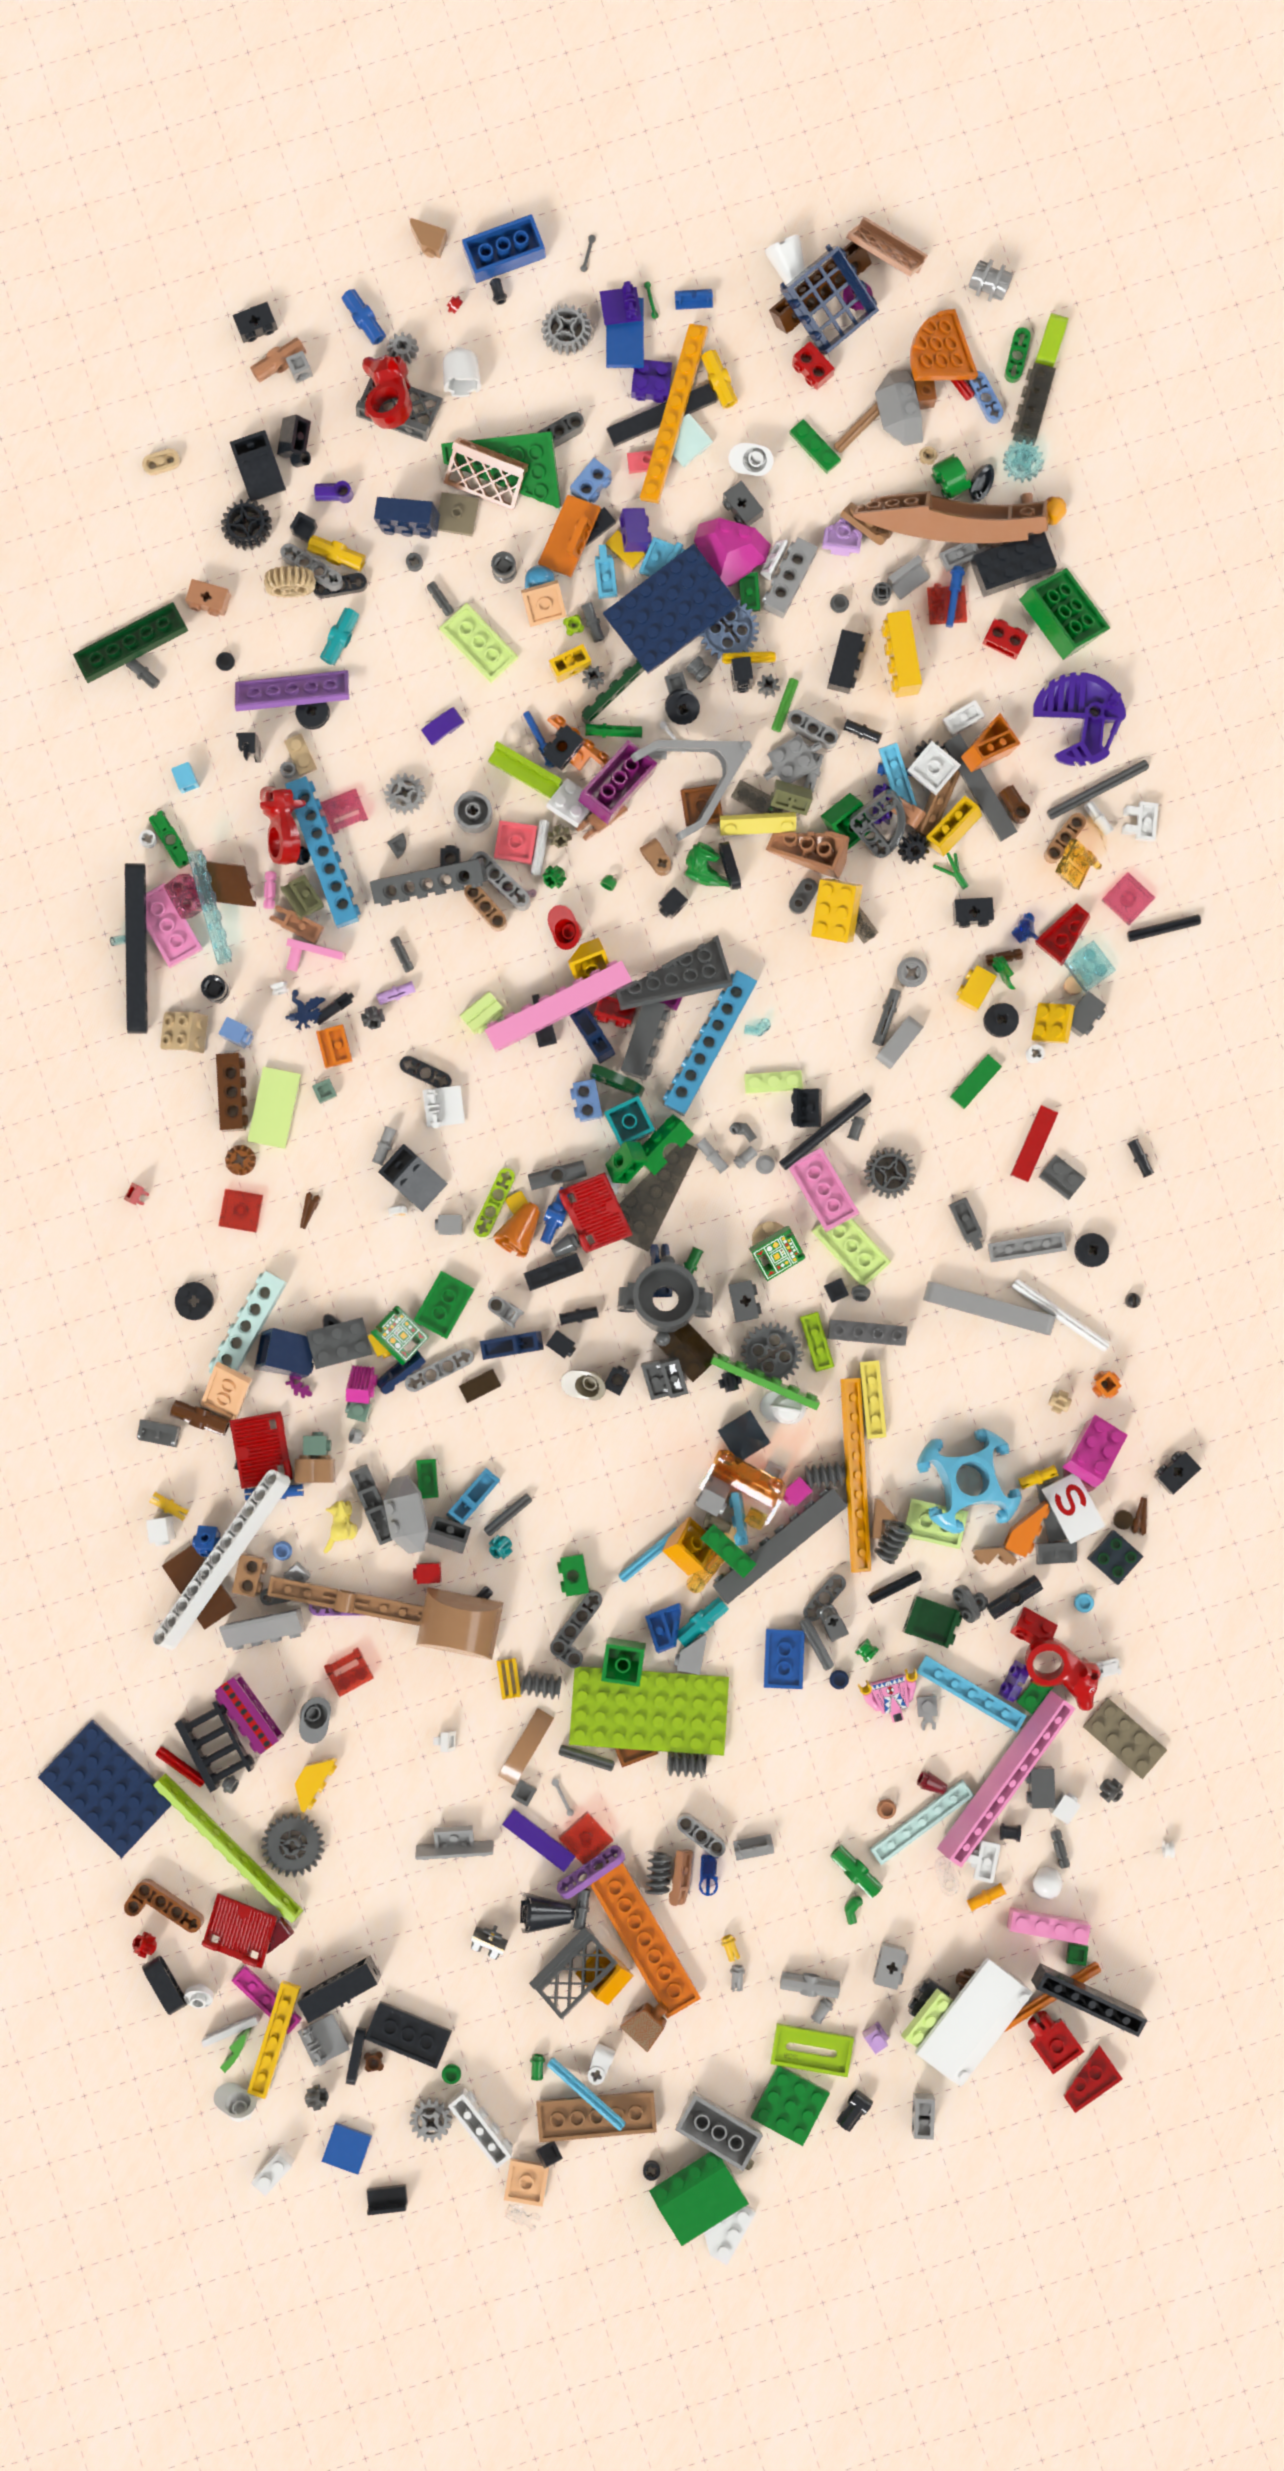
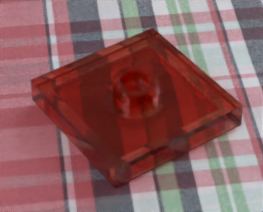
M225 1189L218 1226L257 1233L264 1195Z
M588 1811L558 1836L559 1840L583 1865L595 1858L614 1841L612 1836Z

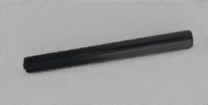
M863 1093L779 1161L780 1166L784 1170L790 1168L871 1102L870 1096L867 1093Z

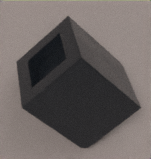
M298 511L290 525L292 535L307 543L318 528L315 519Z

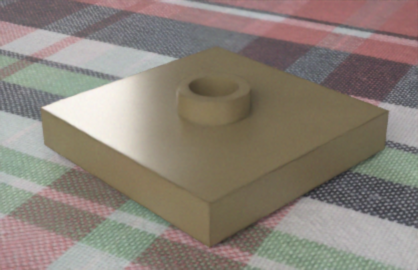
M442 492L438 510L440 514L438 531L473 537L479 498Z

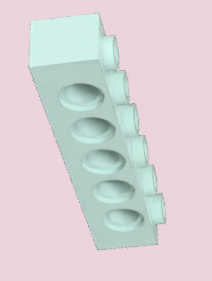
M268 1271L259 1274L255 1282L257 1283L256 1288L251 1290L246 1297V1300H248L246 1306L240 1308L237 1313V1317H239L235 1324L232 1323L227 1331L229 1334L228 1338L219 1345L218 1351L220 1352L216 1358L213 1357L208 1365L210 1368L209 1373L212 1374L217 1362L224 1364L223 1358L228 1354L232 1357V1363L228 1367L239 1371L288 1282ZM265 1287H268L270 1290V1295L267 1298L261 1296V1290ZM258 1304L261 1308L257 1315H254L251 1311L252 1306ZM245 1321L251 1323V1329L247 1332L242 1329V1324ZM240 1338L242 1344L236 1349L233 1347V1340Z

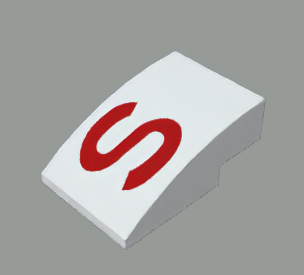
M1070 1474L1041 1489L1070 1544L1106 1527L1081 1479L1074 1474Z

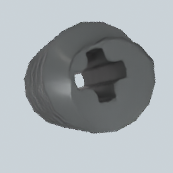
M842 1461L841 1467L838 1462L834 1463V1467L828 1462L826 1468L820 1463L818 1469L815 1464H812L811 1470L805 1465L806 1484H809L810 1488L813 1489L814 1483H817L818 1487L821 1488L822 1482L825 1483L826 1487H829L830 1481L836 1486L839 1480L843 1486L845 1483L844 1462Z
M901 1521L889 1523L890 1529L885 1530L888 1536L882 1535L881 1539L884 1542H878L880 1548H875L874 1550L883 1561L889 1564H895V1560L899 1557L898 1554L902 1552V1548L905 1546L906 1541H908L909 1535L913 1532L906 1523Z
M528 1671L525 1676L523 1674L520 1695H523L524 1691L527 1690L528 1696H531L534 1691L535 1697H538L542 1692L543 1698H546L549 1693L551 1700L556 1695H558L559 1700L562 1678L558 1676L555 1681L554 1675L551 1674L549 1679H547L546 1673H543L541 1678H539L538 1672H535L534 1676L531 1677V1672Z
M668 1752L667 1771L669 1776H672L673 1772L676 1771L677 1777H680L681 1772L684 1773L685 1777H688L689 1772H691L693 1778L699 1773L702 1779L706 1773L707 1754L704 1759H702L701 1754H697L696 1759H694L691 1753L688 1758H686L685 1753H682L679 1758L677 1752H674L673 1757Z
M649 1852L648 1854L653 1855V1858L647 1861L652 1863L653 1866L647 1867V1870L652 1871V1874L646 1875L647 1878L651 1879V1882H646L645 1885L651 1887V1889L645 1890V1893L651 1895L666 1894L670 1891L667 1885L670 1884L668 1877L671 1876V1872L668 1870L672 1868L669 1862L672 1861L673 1857L664 1852Z

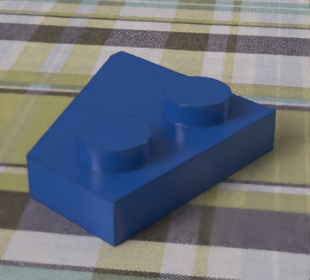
M680 1603L645 1616L655 1650L658 1654L677 1645L682 1610Z

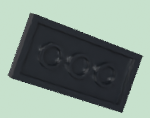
M380 2001L364 2039L437 2069L452 2030Z

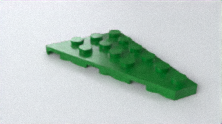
M552 431L468 440L528 464V470L525 473L519 494L534 498L555 508H561ZM453 442L441 444L444 464L449 465L453 451ZM457 453L455 459L459 466L466 463L464 455ZM480 461L472 462L476 472L484 469ZM469 465L461 468L462 471L473 474ZM495 467L489 469L493 479L502 476L499 469ZM486 471L478 475L479 478L490 482ZM512 474L507 476L511 487L516 485L519 477ZM504 479L495 482L499 486L508 488Z

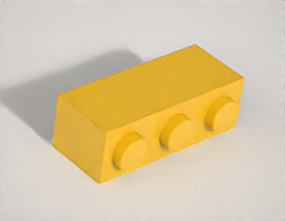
M964 795L926 836L930 847L944 857L981 818L982 813L979 806Z

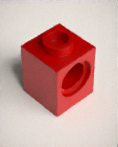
M441 1562L416 1564V1568H413V1579L417 1580V1584L441 1583Z

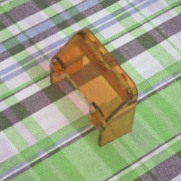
M727 1449L717 1452L699 1486L700 1489H703L710 1475H713L771 1507L764 1523L767 1526L780 1506L787 1489L782 1479L774 1478L736 1457Z

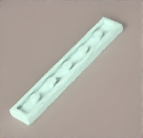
M961 1779L945 1791L943 1795L941 1794L870 1847V1851L878 1862L883 1865L975 1795L965 1781Z

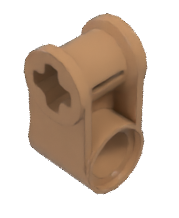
M656 838L639 848L643 857L649 862L657 875L665 876L670 873V858ZM659 863L666 864V868L659 867Z

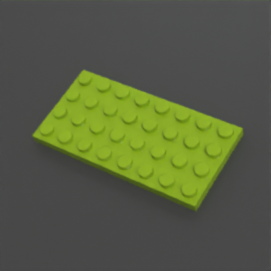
M581 1666L574 1668L569 1745L724 1756L729 1677L642 1671L640 1687L601 1681L603 1668Z

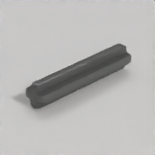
M527 1493L524 1494L484 1528L485 1533L488 1536H492L532 1502V1498Z
M805 1617L801 1619L799 1624L823 1669L827 1671L833 1668L834 1663L810 1618Z
M561 1745L558 1752L560 1756L610 1772L615 1765L613 1760L565 1745Z

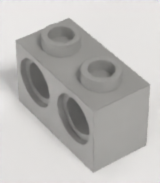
M913 2092L912 2135L914 2139L934 2140L933 2093Z

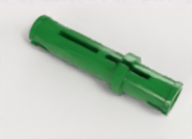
M586 723L585 736L642 738V726Z

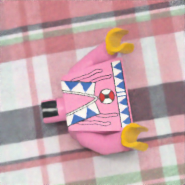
M914 1668L913 1673H908V1670L905 1669V1675L899 1674L871 1683L866 1680V1686L861 1687L858 1684V1688L863 1694L866 1703L875 1711H881L882 1714L890 1713L892 1722H899L904 1720L901 1709L909 1707V1703L913 1700L916 1679L918 1677L917 1671Z

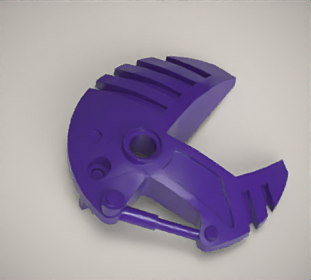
M1072 672L1068 677H1065V674H1063L1056 682L1055 679L1051 680L1048 688L1044 691L1043 687L1033 704V717L1082 719L1079 742L1056 753L1054 757L1057 762L1068 766H1075L1074 762L1082 767L1086 766V761L1093 765L1109 756L1110 745L1117 734L1121 722L1126 718V710L1121 693H1118L1103 678L1081 672L1080 675ZM1091 709L1097 710V712H1098L1099 715H1098V716H1093V715L1090 713V710H1091ZM1104 723H1114L1107 743L1103 747Z

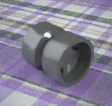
M505 551L496 553L491 560L492 573L495 580L502 584L512 582L517 574L514 557Z

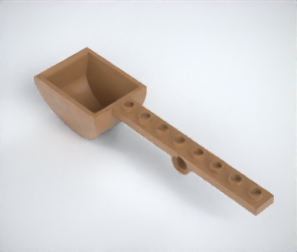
M271 1576L267 1596L331 1608L343 1613H356L420 1626L416 1641L417 1646L492 1660L504 1604L501 1601L428 1587L424 1606L276 1576Z

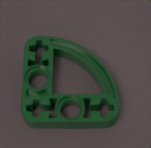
M592 1064L589 1072L591 1079H595L597 1082L628 1094L642 1097L645 1088L638 1082L603 1066Z

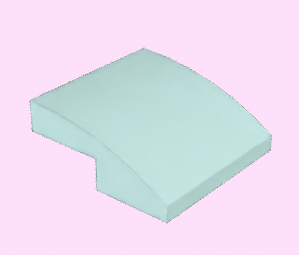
M689 413L683 417L673 456L684 468L714 442Z

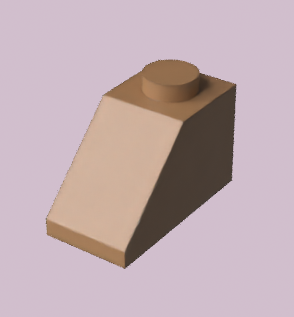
M410 218L411 230L422 253L430 258H441L447 241L446 229Z

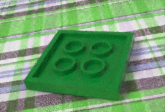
M777 2065L750 2117L754 2121L803 2147L830 2092L789 2069Z

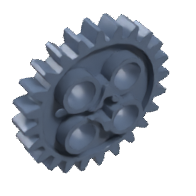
M738 600L739 606L731 611L735 615L734 620L729 621L725 617L722 618L728 628L733 627L732 633L740 640V643L735 641L730 632L725 633L726 628L720 621L716 623L721 628L718 633H713L709 628L699 636L704 637L701 644L707 643L705 651L711 649V656L717 653L718 660L723 653L749 652L748 647L754 648L751 642H757L758 640L754 635L759 634V630L754 628L758 627L759 623L753 622L757 615L751 616L750 614L753 609L746 610V603L740 606V600ZM739 627H745L747 629V633L745 635H739L737 633V629ZM725 639H730L733 645L727 648L723 646L722 642Z

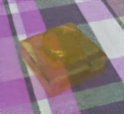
M751 1506L744 1522L748 1523L750 1527L761 1531L768 1516Z

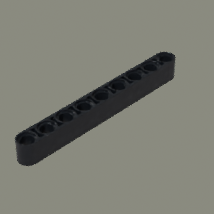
M125 863L127 1034H147L145 863Z

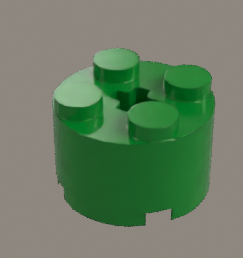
M954 453L934 464L931 468L933 472L931 474L932 479L936 485L940 484L942 488L941 494L946 499H952L971 488L970 479L968 481L965 479V475H967L966 469L957 456L954 457Z

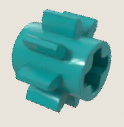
M497 1535L488 1543L491 1546L489 1552L496 1559L501 1557L504 1560L513 1552L511 1549L512 1542L507 1536L500 1537Z

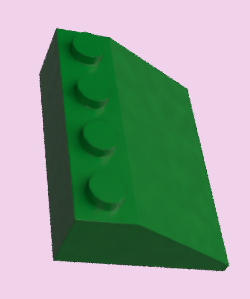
M1067 568L1032 586L1019 599L1062 660L1072 656L1110 629L1108 623Z
M712 2152L707 2153L649 2190L659 2211L681 2246L686 2245L749 2205L727 2162Z

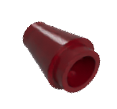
M922 1771L917 1779V1785L920 1786V1789L942 1795L947 1789V1784L929 1771Z

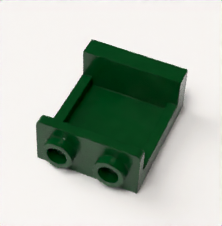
M914 1595L902 1632L949 1648V1645H953L956 1634H953L955 1627H959L962 1620L961 1611Z

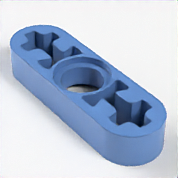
M977 371V379H981L980 386L977 382L974 383V379L969 380L968 384L974 391V396L986 420L989 423L996 424L1002 419L1003 408L986 375L981 371ZM988 393L991 396V400L984 402L981 399V395ZM992 409L994 412H998L997 417L991 416Z

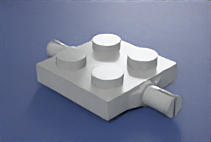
M800 734L767 753L772 762L773 769L763 774L765 779L768 781L777 775L782 781L792 784L818 768L813 753L823 748L818 741L808 746L804 743Z

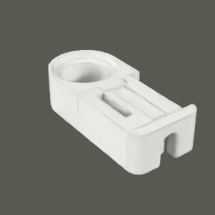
M1115 1657L1094 1662L1101 1671L1098 1681L1103 1680L1102 1677H1108L1116 1673L1118 1675L1122 1674L1119 1660Z

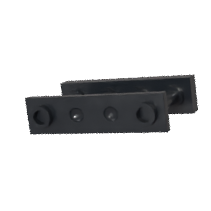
M217 1700L212 1703L214 1709L191 1721H186L185 1718H182L174 1723L210 1793L220 1787V1780L244 1767L250 1772L254 1769L253 1765L255 1764L250 1753L247 1754L226 1714L227 1708ZM219 1715L223 1726L199 1739L194 1737L192 1733L193 1728ZM228 1733L233 1743L209 1756H204L201 1750L204 1744ZM237 1750L241 1761L218 1773L212 1772L210 1768L212 1762Z

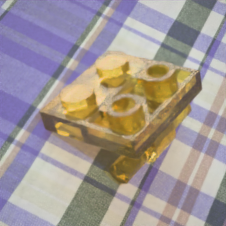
M1071 838L1057 865L1055 873L1073 889L1079 890L1090 866L1100 870L1102 864L1098 861L1097 856L1077 839Z

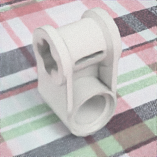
M599 2043L597 2044L588 2070V2080L590 2083L599 2085L604 2081L616 2050ZM596 2070H599L600 2075L597 2078L593 2077Z

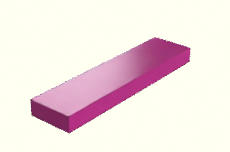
M245 1965L231 1981L270 2017L277 1994ZM293 2011L287 2034L302 2020L295 2011Z

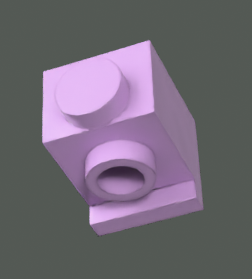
M876 2022L862 2032L864 2039L875 2055L888 2046L887 2040L890 2038L879 2022Z

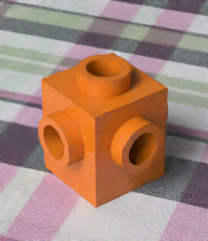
M1110 1371L1098 1372L1093 1377L1094 1381L1091 1382L1093 1392L1102 1398L1109 1397L1111 1399L1119 1392L1118 1389L1122 1386L1119 1383V1377ZM1103 1381L1107 1382L1106 1388H1103L1101 1385Z

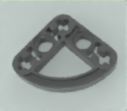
M888 789L883 791L850 816L851 828L878 858H884L893 852L903 837L906 825L905 811L900 797L894 790ZM886 797L892 798L893 801H886ZM871 807L879 808V812L876 814L868 812ZM895 808L897 812V825L892 837L887 841L873 823ZM855 819H862V823H855ZM868 831L875 833V836L871 839L866 838L864 835ZM877 841L881 847H885L884 851H882L881 849L878 850V845L876 844Z

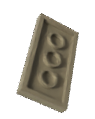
M1108 1697L1083 1725L1085 1730L1142 1780L1167 1752L1163 1745Z

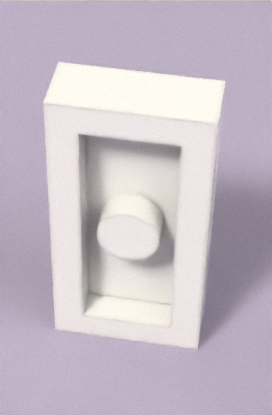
M974 700L945 717L942 721L951 736H954L983 719L985 714L977 701Z

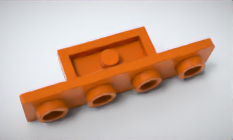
M554 714L547 719L557 729L568 725L566 720L560 715ZM570 727V728H571L572 730H574L578 735H580L579 730H577V729L574 728V727ZM582 737L586 743L570 763L580 771L589 759L593 758L604 767L610 760L609 756L595 748V744L592 741ZM562 742L558 746V750L561 752L567 749L566 742Z

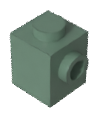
M347 1402L345 1413H348L347 1418L365 1423L368 1422L373 1404Z
M312 1432V1436H303V1455H328V1451L332 1450V1441L328 1440V1436H323V1432Z

